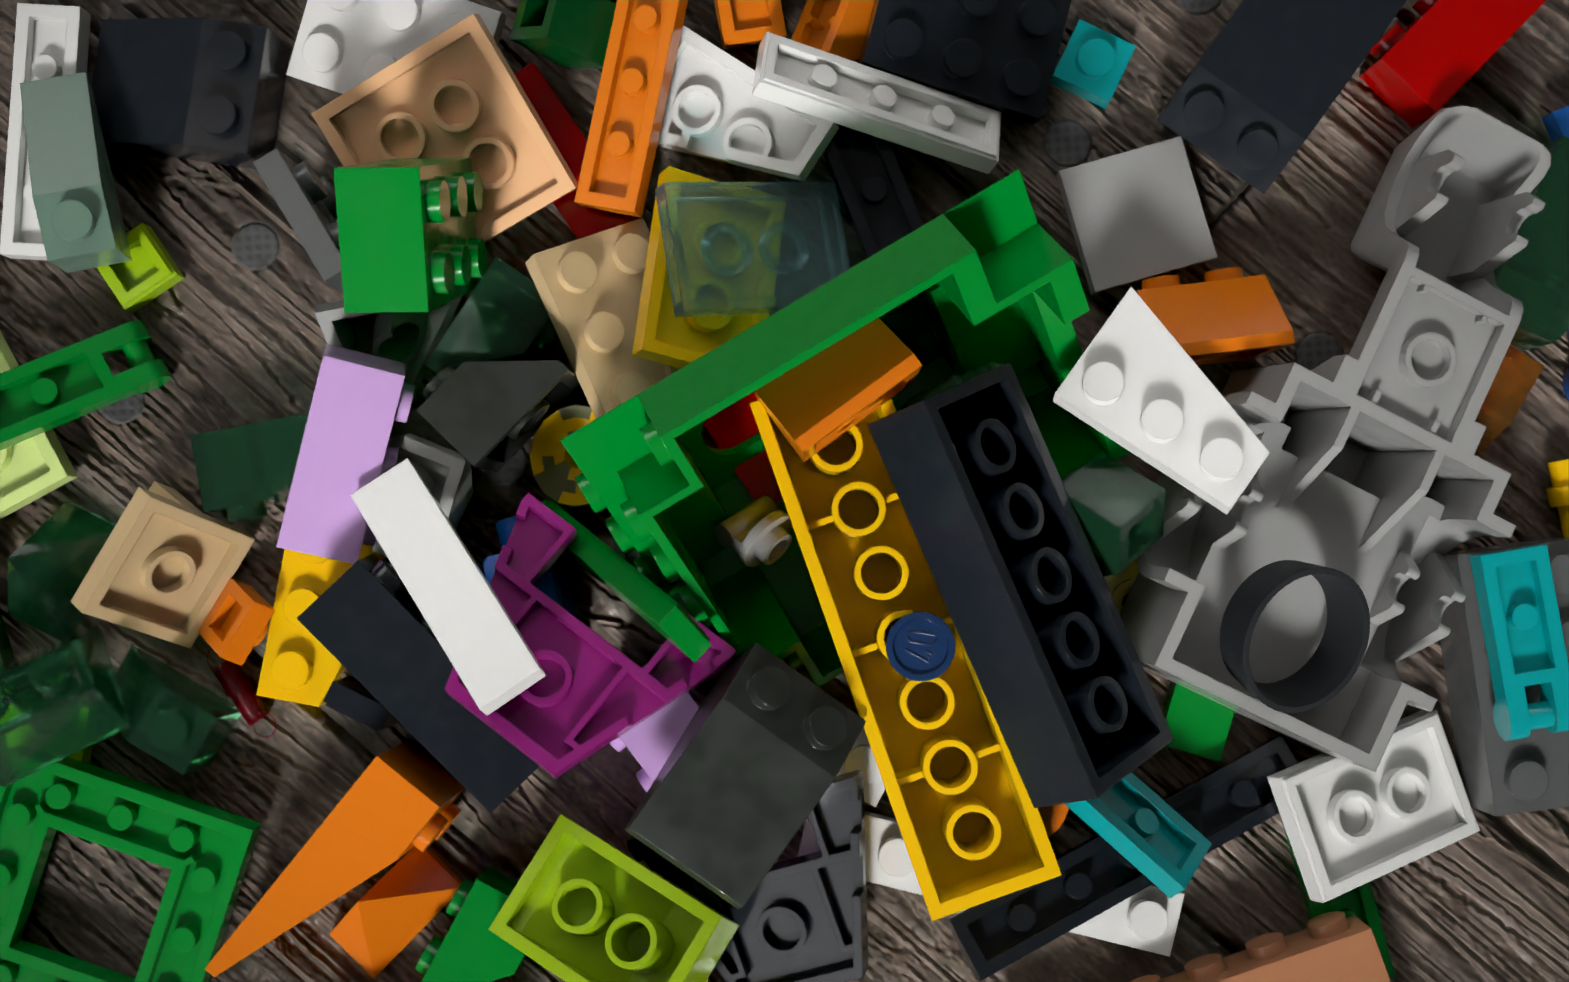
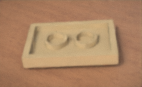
M644 218L535 253L525 262L596 419L679 370V368L632 356L650 236Z

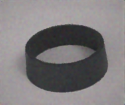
M1282 560L1270 563L1258 569L1243 581L1226 607L1221 622L1219 638L1223 662L1229 673L1267 707L1283 713H1301L1315 709L1335 697L1352 679L1361 664L1370 634L1369 607L1360 586L1342 571L1295 560ZM1308 575L1314 576L1323 589L1327 603L1326 627L1318 648L1309 661L1293 675L1273 683L1255 682L1250 668L1249 651L1251 637L1258 618L1269 601L1281 589L1299 578Z

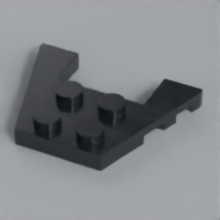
M861 769L836 776L835 780L809 814V819L821 851L774 863L744 907L739 909L632 836L626 841L629 851L638 862L644 859L651 870L739 925L715 965L726 982H848L864 977L869 965L864 778Z

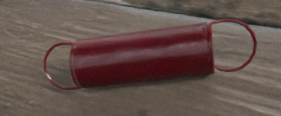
M211 648L207 654L208 665L234 705L238 708V711L242 714V717L249 726L253 725V729L258 736L262 738L272 736L276 730V722L272 715L269 714L270 711L260 696L256 695L257 691L245 676L246 674L238 664L228 660L213 669L208 661ZM266 715H270L275 723L274 732L269 736H261L256 732L254 724Z

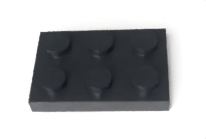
M875 0L859 63L1001 112V115L1033 125L1042 118L1072 0Z

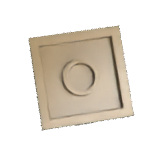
M154 481L149 490L138 487L70 602L81 613L191 649L199 635V628L230 577L233 578L255 539L239 527L202 513L178 491Z

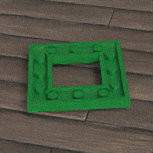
M19 739L7 744L0 762V982H209L211 974L204 969L220 950L261 823ZM56 830L171 869L136 978L21 939Z

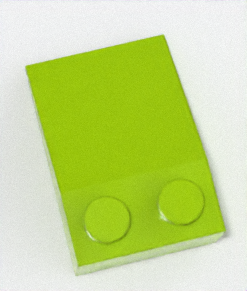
M560 814L488 930L565 982H706L739 925L589 830Z

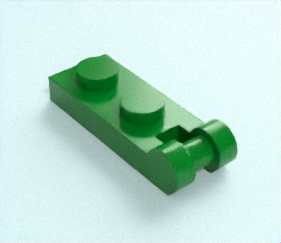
M130 321L0 373V450L134 394L149 392L168 383L172 376L164 360L155 359L148 345L152 337L144 321ZM117 354H124L131 369L113 376L105 359Z

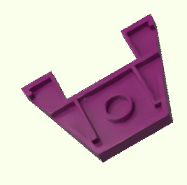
M527 493L521 500L516 512L517 519L506 546L503 545L494 566L495 573L490 586L547 676L488 716L478 708L454 667L445 690L449 696L556 779L729 665L736 656L737 650L698 621L696 622L697 625L710 638L711 647L695 663L669 640H666L645 667L641 668L535 587L537 582L564 552L577 534L575 527L530 493Z

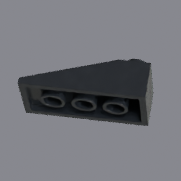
M1242 0L1161 110L1157 120L1264 194L1313 131L1407 0Z

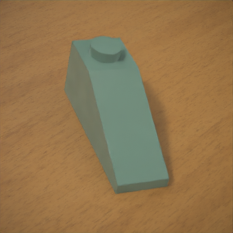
M82 72L20 83L32 197L47 261L66 273L132 261L88 73Z

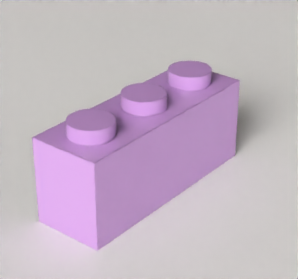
M330 344L325 345L276 547L355 564L358 561L362 544L375 545L376 537L350 495L396 465L399 447L388 445L393 422L406 423L415 385L404 382L405 363Z

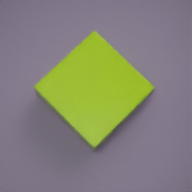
M144 223L126 233L132 261L96 267L123 308L132 313L185 278L153 229Z

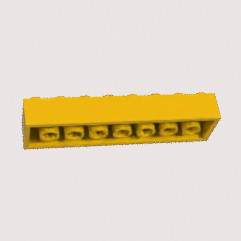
M892 399L805 462L799 457L759 401L749 403L859 716L866 721L864 730L931 920L940 919L1061 876L1062 874L1038 808H1034L867 426V424L896 412ZM913 612H926L939 617L949 626L955 640V654L950 666L943 674L928 681H913L903 677L892 667L886 654V638L890 628L899 618Z

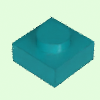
M1079 19L1053 72L1051 84L1105 109L1120 82L1136 45Z

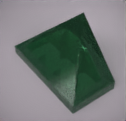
M65 502L8 557V614L63 643L69 642L84 614L70 601L116 524L73 502Z

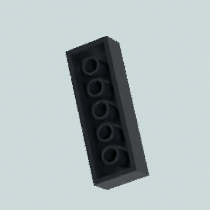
M1009 362L867 424L1034 808L1097 799L1174 740L1011 363Z

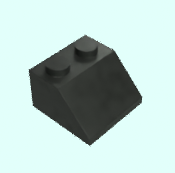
M559 360L463 362L456 370L452 366L444 368L427 384L423 390V395L428 399L416 411L474 467L498 472L531 439L543 420L561 408L581 385L576 374Z

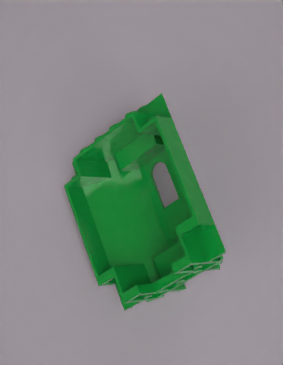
M1019 169L560 440L582 472L575 477V480L593 511L598 513L607 507L612 516L606 519L605 522L622 552L627 555L637 550L641 556L634 560V564L640 573L661 590L664 589L667 595L675 600L696 622L699 621L736 649V655L757 642L780 660L785 658L789 666L794 670L804 665L818 687L840 675L844 670L793 526L789 532L792 536V541L786 552L771 565L761 563L755 567L746 566L739 559L738 554L731 547L726 548L722 546L714 534V527L755 501L734 471V468L765 450L760 432L735 447L715 449L707 446L702 441L701 433L706 419L875 319L880 318L915 354L922 364L914 383L892 398L896 412L912 396L942 383L953 374L957 376L964 375L966 371L975 370L979 365H986L990 361L1002 362L1003 364L1011 363L1077 517L1078 514L1068 489L1130 453L1127 449L1053 402L1055 392L1083 354L1072 321L1090 311L1073 258L1038 224ZM783 499L776 503L778 510H783L788 514Z

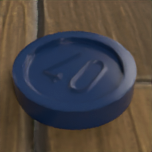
M913 612L899 618L890 628L886 638V654L892 667L903 677L913 681H928L943 674L950 666L955 654V640L949 626L942 619L926 612Z

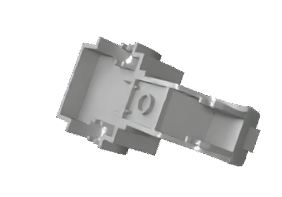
M1461 105L1441 108L1395 147L1351 242V252L1355 257L1382 270L1386 275L1349 355L1333 356L1311 371L1294 362L1231 372L1221 395L1270 453L1227 515L1162 472L1154 486L1141 521L1137 539L1136 560L1139 572L1119 613L1143 668L1305 746L1376 772L1406 705L1432 712L1437 699L1401 682L1395 663L1447 637L1451 629L1441 624L1443 612L1452 602L1462 603L1466 599V594L1444 555L1459 544L1475 537L1511 538L1516 528V525L1494 515V511L1511 473L1474 455L1486 430V426L1475 420L1524 312L1522 301L1503 292L1496 285L1494 270L1527 246L1529 240L1517 235L1518 230L1527 217L1543 210L1546 204L1540 198L1531 194L1551 166V153L1544 144L1478 108ZM1282 560H1295L1329 567L1349 575L1363 591L1370 613L1368 645L1361 664L1352 679L1331 700L1315 709L1301 713L1279 712L1259 701L1229 673L1220 651L1219 638L1222 618L1237 588L1258 569ZM1308 575L1299 578L1285 586L1269 601L1258 618L1251 637L1249 651L1250 668L1255 682L1273 683L1293 675L1309 661L1318 648L1326 627L1327 603L1323 589L1314 576Z

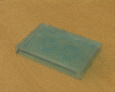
M664 182L655 189L675 317L776 313L850 269L835 182Z

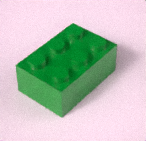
M472 157L394 158L333 168L344 313L430 312L479 287V278H483L486 274L487 252L484 240L476 238L475 212L482 210L483 184L479 172H472Z

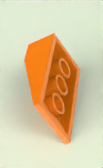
M408 740L377 755L204 970L214 978L394 863L414 846L423 853L434 840L437 841L462 812L454 802L465 790V787Z

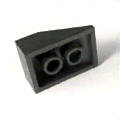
M755 642L736 655L731 663L721 670L626 826L625 831L737 909L742 908L835 780L866 721Z

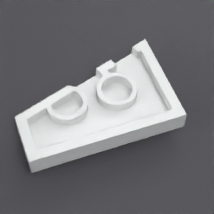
M683 25L657 146L804 182L839 127L836 123L752 96L755 70Z
M1132 287L1127 291L1054 394V403L1226 515L1270 453Z

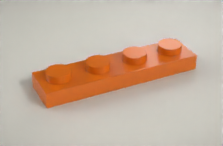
M617 0L574 202L582 207L642 217L688 0Z

